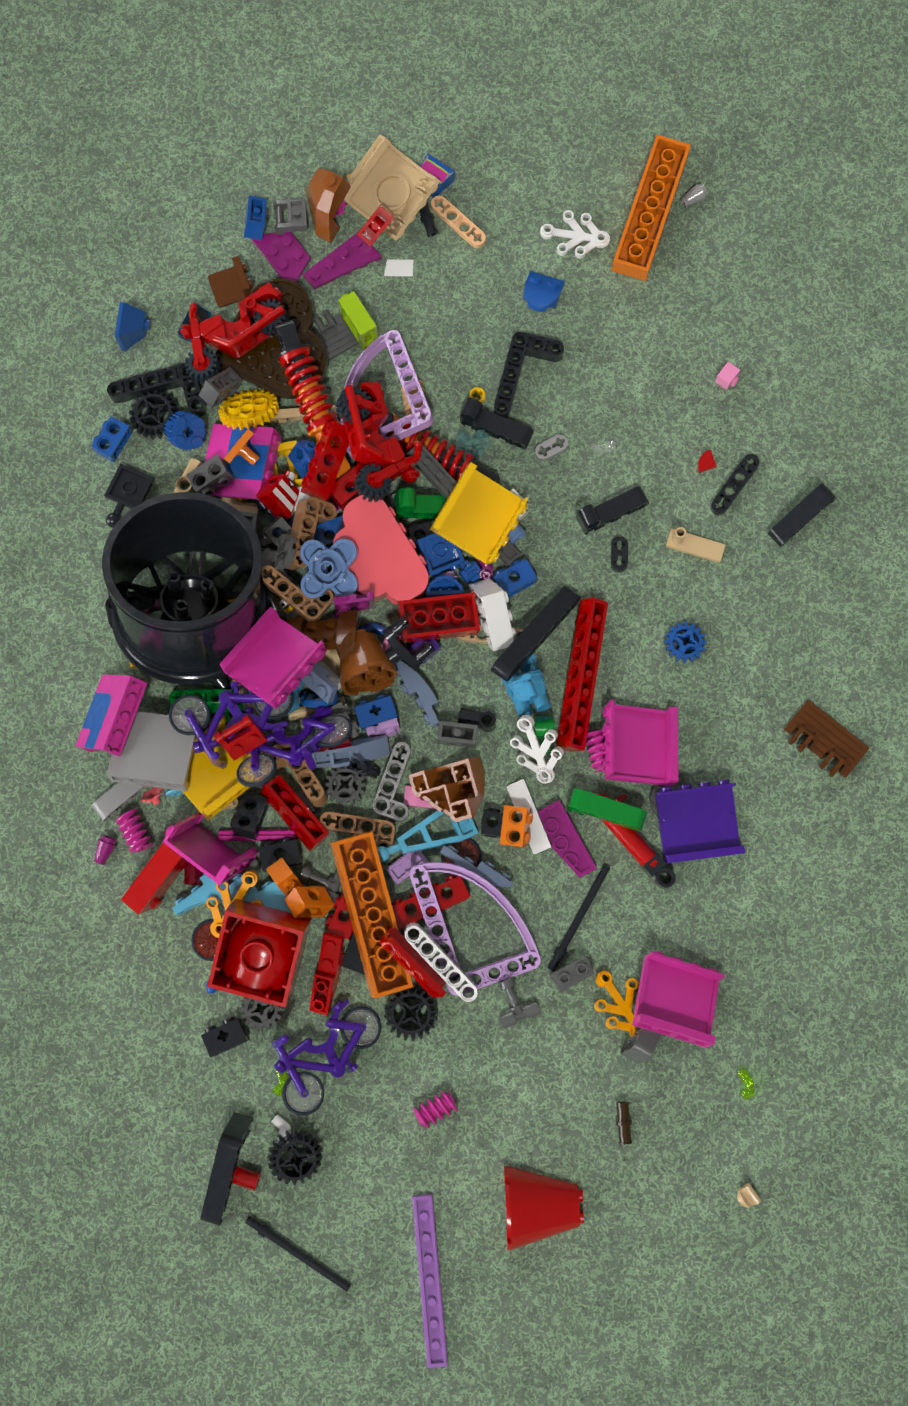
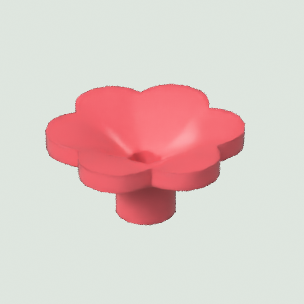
M153 787L144 792L141 801L147 803L152 801L154 805L159 804L161 801L159 796L163 788Z

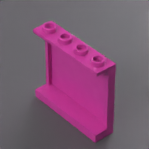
M611 699L603 708V717H605L603 735L605 736V742L602 751L605 754V761L603 762L602 770L605 773V779L672 787L679 781L678 707H669L666 711L615 705L614 700Z
M652 951L644 956L632 1025L704 1048L714 1045L716 1036L711 1035L718 986L719 980L725 978V975L718 973V970L713 968L705 969L697 963H686L681 958L667 957L662 952Z

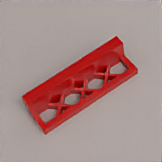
M391 927L379 943L431 997H444L446 992L442 988L446 982L395 927Z

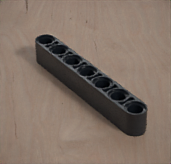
M564 586L495 661L491 672L508 682L576 607L581 596L567 586Z

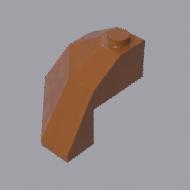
M318 168L305 191L315 235L332 243L340 229L333 220V217L351 187L344 177L329 170Z
M480 756L408 775L413 794L429 802V805L440 812H444L455 822L473 818L484 796L485 774Z

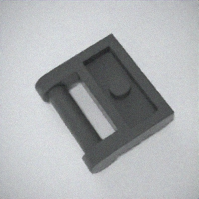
M305 198L274 201L276 234L283 235L285 232L307 231ZM284 209H288L289 223H283Z

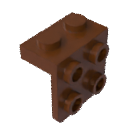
M239 256L232 258L234 267L208 276L219 308L244 300L251 292L250 289L253 288L250 277L246 278L245 275L248 272L246 264L240 261Z

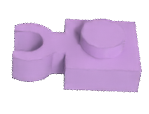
M397 718L378 723V726L365 728L368 737L380 735L392 737L397 732H400Z

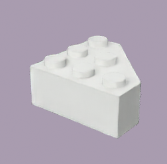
M490 578L468 584L470 593L475 592L478 614H481L478 616L479 622L486 636H489V638H486L488 646L492 651L508 648L516 639V632L510 623L513 618L510 609H507L506 603L509 602L506 591H503Z

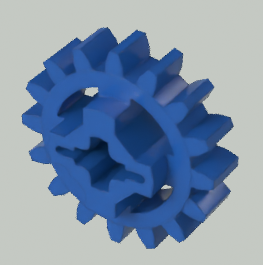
M685 621L684 625L681 626L678 622L676 628L672 626L670 628L671 633L667 632L666 637L669 639H666L664 644L669 646L665 650L671 651L670 658L676 656V662L683 659V664H685L687 659H689L692 663L694 662V656L699 659L701 656L699 652L703 653L705 651V648L702 647L707 643V641L702 640L705 634L699 633L700 627L694 628L695 623L688 626L687 621ZM686 631V633L679 634L678 632ZM684 639L688 640V644L686 646L683 645ZM673 643L677 645L678 651L675 649ZM689 650L694 651L690 654H684L686 651Z

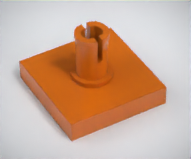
M247 429L223 459L229 464L236 455H240L251 465H254L259 456L247 447V441L254 433Z

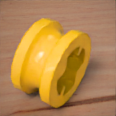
M480 387L471 389L469 397L473 398L474 393L481 394L482 396H480L479 401L484 403L485 391Z

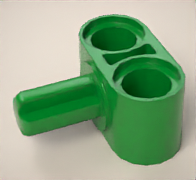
M553 714L533 715L535 722L534 732L536 737L540 739V747L545 739L546 732L549 729L556 731ZM550 745L546 754L551 753L552 745Z

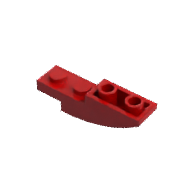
M328 932L323 934L318 970L314 974L309 1011L328 1015L330 1012L343 962V936Z

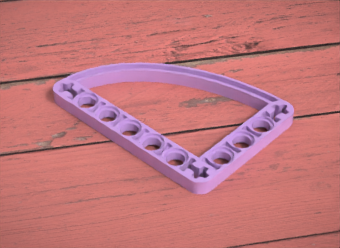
M391 330L374 340L357 358L347 377L344 389L348 385L357 387L362 373L371 360L388 347L412 414L379 428L378 432L385 439L396 437L399 441L428 428L433 424L434 418L404 341L397 330ZM394 338L397 342L395 344H393L392 339ZM397 350H403L401 354L394 355ZM402 363H408L406 367L399 368ZM407 376H413L411 380L404 381ZM418 389L415 394H409L411 390ZM423 402L421 407L415 408L417 403ZM423 413H424L425 416H426V419H425V420H423V418H422V416H421V414H423ZM342 417V418H340V419H341V424L344 425V421H343V417ZM411 423L410 428L403 429L405 424ZM394 431L391 437H385L388 432ZM348 445L347 452L353 459L350 446Z
M425 862L414 865L410 869V879L430 937L439 946L443 943L449 945L450 949L446 954L458 966L459 964L427 872L451 873L472 881L500 904L518 929L528 951L465 972L469 978L473 974H478L481 977L480 983L476 984L477 989L536 969L540 965L541 959L534 940L518 912L506 897L486 879L467 868L446 862ZM416 869L424 871L421 877L423 882L427 880L428 883H422L416 887L415 884H419L417 876L413 877ZM423 887L430 889L431 893L427 898H422L419 895V891ZM429 906H434L437 909V913L433 917L426 915L425 911ZM435 925H441L443 932L440 935H434L432 928ZM529 955L537 957V959L534 960L535 964L531 965L530 962L524 963L525 968L522 969V964L519 958H522L523 961H526L529 959ZM438 958L440 966L445 965L446 959ZM516 961L518 969L516 971H509L507 969L509 962ZM494 967L498 968L500 971L499 976L491 978L489 970ZM453 972L449 975V977H454L458 973ZM447 984V987H448V990L450 991V993H451L452 995L459 996V995ZM465 987L463 994L473 991V988Z

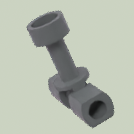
M305 865L299 880L306 883L308 879L324 886L332 902L335 904L339 896L337 893L341 886L338 871H336L334 878L329 877L327 880L312 873V868Z
M513 977L498 982L500 989L506 990L512 1005L509 1008V1013L499 1017L504 1029L517 1024L516 1021L527 1017L529 1019L541 1014L536 1001L526 1006L524 1003L519 1004L513 986L516 985Z

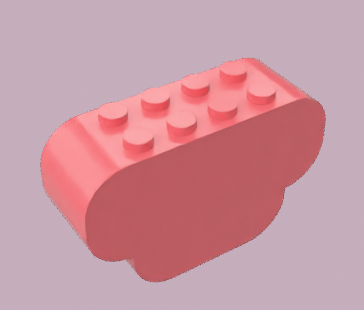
M360 495L350 501L343 511L344 528L336 534L333 544L340 539H348L357 545L358 557L349 567L350 571L359 581L357 594L367 595V592H373V602L387 598L395 605L399 601L420 599L425 594L428 585L426 561L421 554L417 555L416 545L411 538L407 539L406 529L401 522L397 523L396 513L391 506L387 507L383 500L380 501V499L378 502H374V499L372 502H368L369 498L362 499L364 495Z

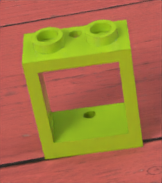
M354 291L350 294L346 293L338 300L340 313L364 350L378 338L377 326Z

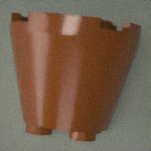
M365 629L357 630L354 653L340 660V684L342 691L347 695L357 696L359 692L370 691L374 693L384 690L394 683V678L398 675L396 666L386 656V650L374 633L366 632Z

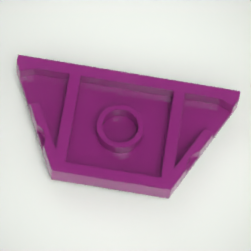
M285 232L283 235L276 233L263 234L262 241L251 239L281 279L297 283L311 258L291 232Z
M367 592V595L353 594L334 597L335 610L343 612L352 609H358V611L373 609V592Z

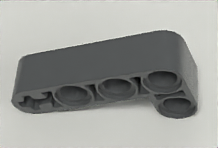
M637 1027L634 1035L624 1043L620 1053L636 1064L645 1062L652 1055L661 1034Z

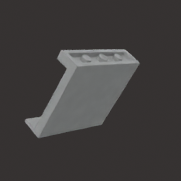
M137 710L121 756L111 755L107 776L111 782L187 792L189 787L187 777L194 751L193 742L196 741L197 736L196 734L182 735L174 730L169 721V713L162 715L155 711L147 713ZM173 714L174 723L179 729L194 731L186 717H179Z

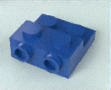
M436 533L416 539L420 553L426 561V570L430 576L437 577L442 575L443 570L448 568L450 570L460 567V563L464 562L460 548Z

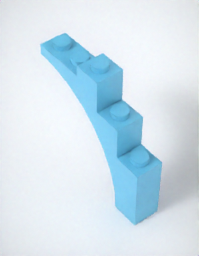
M202 872L203 876L200 877V880L204 885L194 887L190 891L192 894L185 898L183 896L179 898L172 908L175 914L180 916L196 906L205 904L210 896H216L219 901L222 900L221 893L216 889L217 883ZM242 874L235 876L231 880L233 883L229 884L228 890L231 901L243 883ZM249 876L246 877L247 882L251 883L252 881ZM274 881L265 883L261 887L262 890L260 892L255 885L249 887L242 899L248 902L258 899L262 901L263 906L291 913L285 901V894ZM224 883L219 885L222 889L226 888Z

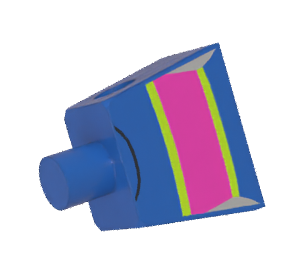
M429 153L426 155L420 167L440 180L437 190L430 195L434 198L455 181V171Z

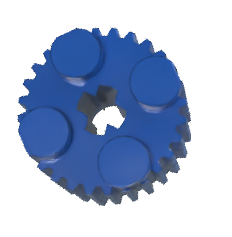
M178 410V412L172 414V417H169L170 420H167V423H164L166 425L164 433L167 434L168 441L177 448L191 451L203 445V438L206 437L204 436L206 434L204 430L206 428H204V421L197 415L188 411Z

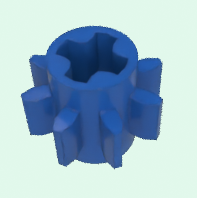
M466 560L460 564L461 570L458 573L464 582L471 581L474 583L480 579L479 573L482 571L475 561L469 563Z

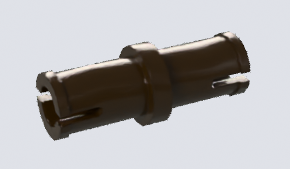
M616 1102L618 1117L616 1126H618L619 1144H632L630 1128L632 1120H630L629 1102Z

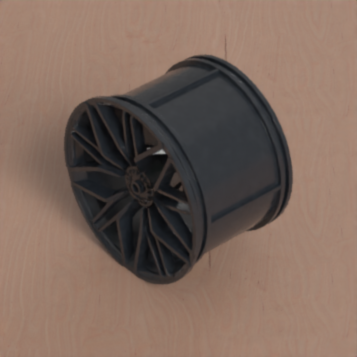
M190 492L170 493L151 498L132 508L115 524L106 540L102 555V571L112 606V630L124 656L140 671L167 683L198 685L227 677L228 675L223 672L219 664L267 611L266 598L269 597L267 587L263 584L260 542L247 518L230 504L209 495ZM191 551L187 573L167 556ZM195 551L200 552L198 574L192 573ZM204 552L226 559L203 574ZM158 559L171 570L168 574L169 581L162 585L153 565V562ZM235 564L239 567L224 588L214 585L211 581ZM148 566L157 589L132 582ZM243 573H245L249 581L244 590L232 592ZM128 589L134 590V591H138V592H142V593H146V594H150V595H154L155 597H154V598L146 597V596H143V595H140V594H137V593L128 591ZM125 597L145 603L146 605L135 609L125 600ZM155 611H162L160 619L151 617L147 614H150Z

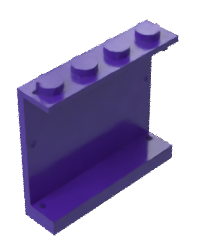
M720 780L718 785L704 782L699 783V787L692 788L691 784L680 785L678 790H672V787L660 788L661 792H655L663 859L666 863L745 853L744 845H740L732 788V786H736V783H730L729 780Z

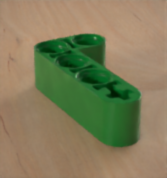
M412 488L400 489L394 496L395 517L436 519L446 499L442 495H415V490Z
M232 689L175 690L170 693L169 701L170 705H172L181 696L197 695L208 704L210 715H215L220 705V693L224 690H230L233 694L235 693ZM196 699L182 700L173 711L176 715H184L186 710H191L194 715H206L204 705ZM236 703L241 712L246 713V704ZM226 708L224 715H226L228 724L234 717L229 709Z
M576 788L573 790L567 809L569 812L575 811L582 816L586 814L636 831H642L647 816V811Z

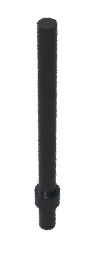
M603 865L561 944L554 950L553 954L555 955L547 967L549 970L554 972L561 958L564 959L567 947L610 870L608 866Z
M251 1216L247 1218L245 1223L255 1229L258 1235L268 1238L346 1292L349 1290L350 1283L271 1231V1227L265 1223L262 1225Z

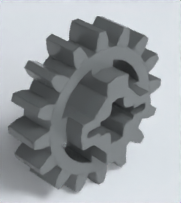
M344 766V769L338 767L336 772L331 769L332 776H326L329 783L324 784L325 787L329 788L325 791L326 794H332L329 799L331 801L336 799V805L343 802L344 807L347 806V802H350L353 806L355 799L360 802L359 795H365L362 788L367 787L365 783H362L365 777H359L358 772L348 769V766ZM349 773L350 775H349V776H341L340 774ZM336 780L337 787L333 791V782ZM358 780V789L355 791L354 783ZM341 783H348L349 788L346 789L344 787L343 789H341L343 787ZM343 794H349L351 797L342 798L341 796Z
M248 998L241 1001L245 1004L244 1007L240 1008L245 1013L241 1018H247L245 1025L252 1023L251 1029L253 1030L257 1026H259V1031H263L264 1026L270 1030L271 1023L274 1025L278 1024L276 1018L282 1019V1016L279 1014V1011L284 1010L282 1007L254 1000V1005L249 1010V1005L254 999ZM259 1004H261L262 1006H269L264 1010V1014H262L261 1012H254L260 1008ZM275 1008L274 1014L270 1019L269 1013L271 1009ZM251 1017H260L262 1023L256 1022Z

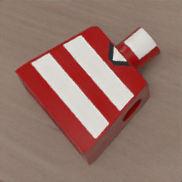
M291 471L270 476L256 494V497L275 517L290 518L296 504L299 490L292 483L295 474Z

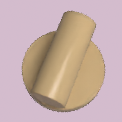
M750 1183L738 1189L737 1199L742 1206L750 1208L762 1201Z

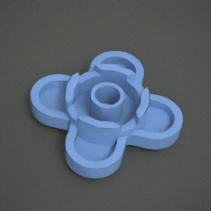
M340 539L329 549L317 540H308L302 545L300 557L309 567V571L301 580V590L304 595L309 598H320L329 589L338 596L356 594L359 588V581L349 569L358 557V548L353 541ZM330 565L332 566L331 572L328 571Z

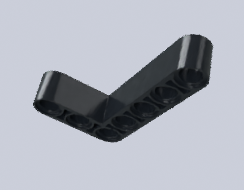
M517 332L513 335L494 404L495 414L507 419L509 418L525 357L529 356L546 361L559 362L564 355V345L561 341L525 332ZM521 341V342H523L524 344H523V345H517L516 342ZM538 345L542 348L538 350L535 349L534 346ZM558 350L560 353L554 354L551 351ZM518 358L520 361L513 362L511 359ZM512 374L515 378L509 379L507 376ZM505 391H508V392H510L511 394L508 395V396H505V395H503L502 393L505 392ZM505 408L507 411L501 413L498 411V409Z
M184 363L114 381L107 387V393L115 403L134 400L135 397L141 398V393L146 396L148 395V390L154 394L155 390H158L160 393L183 387L190 412L198 417H202L206 413L205 401L199 396L201 391L200 382H195L190 375L184 376L187 373ZM168 377H174L173 380L167 381ZM156 381L154 385H149L150 382ZM138 386L136 390H131L132 387ZM196 388L195 392H189L190 389ZM120 391L118 395H113L114 392ZM195 405H201L199 409H193Z
M234 1112L225 1127L218 1143L200 1220L218 1226L221 1225V1218L223 1212L226 1211L240 1150L250 1133L249 1128L254 1118Z

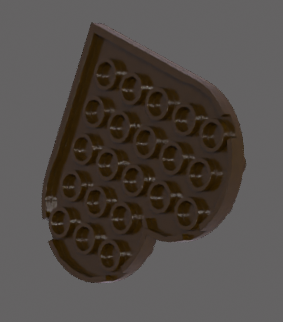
M272 279L273 281L269 283L273 288L277 287L282 293L283 297H281V300L288 312L289 320L292 319L295 323L301 344L309 343L311 345L310 354L306 356H314L315 360L308 364V366H318V371L312 373V376L321 375L322 379L318 382V384H321L327 372L328 355L320 338L311 331L314 321L312 301L299 284L287 279ZM261 283L258 286H256L248 294V296L253 294L255 291H257L260 287L264 286L265 284ZM240 310L233 322H237L241 319ZM275 334L240 358H234L217 350L216 356L221 363L222 370L231 367L244 381L279 398H297L292 394L294 387L288 384L290 378L285 376L286 368L281 366L277 355L283 352V349Z

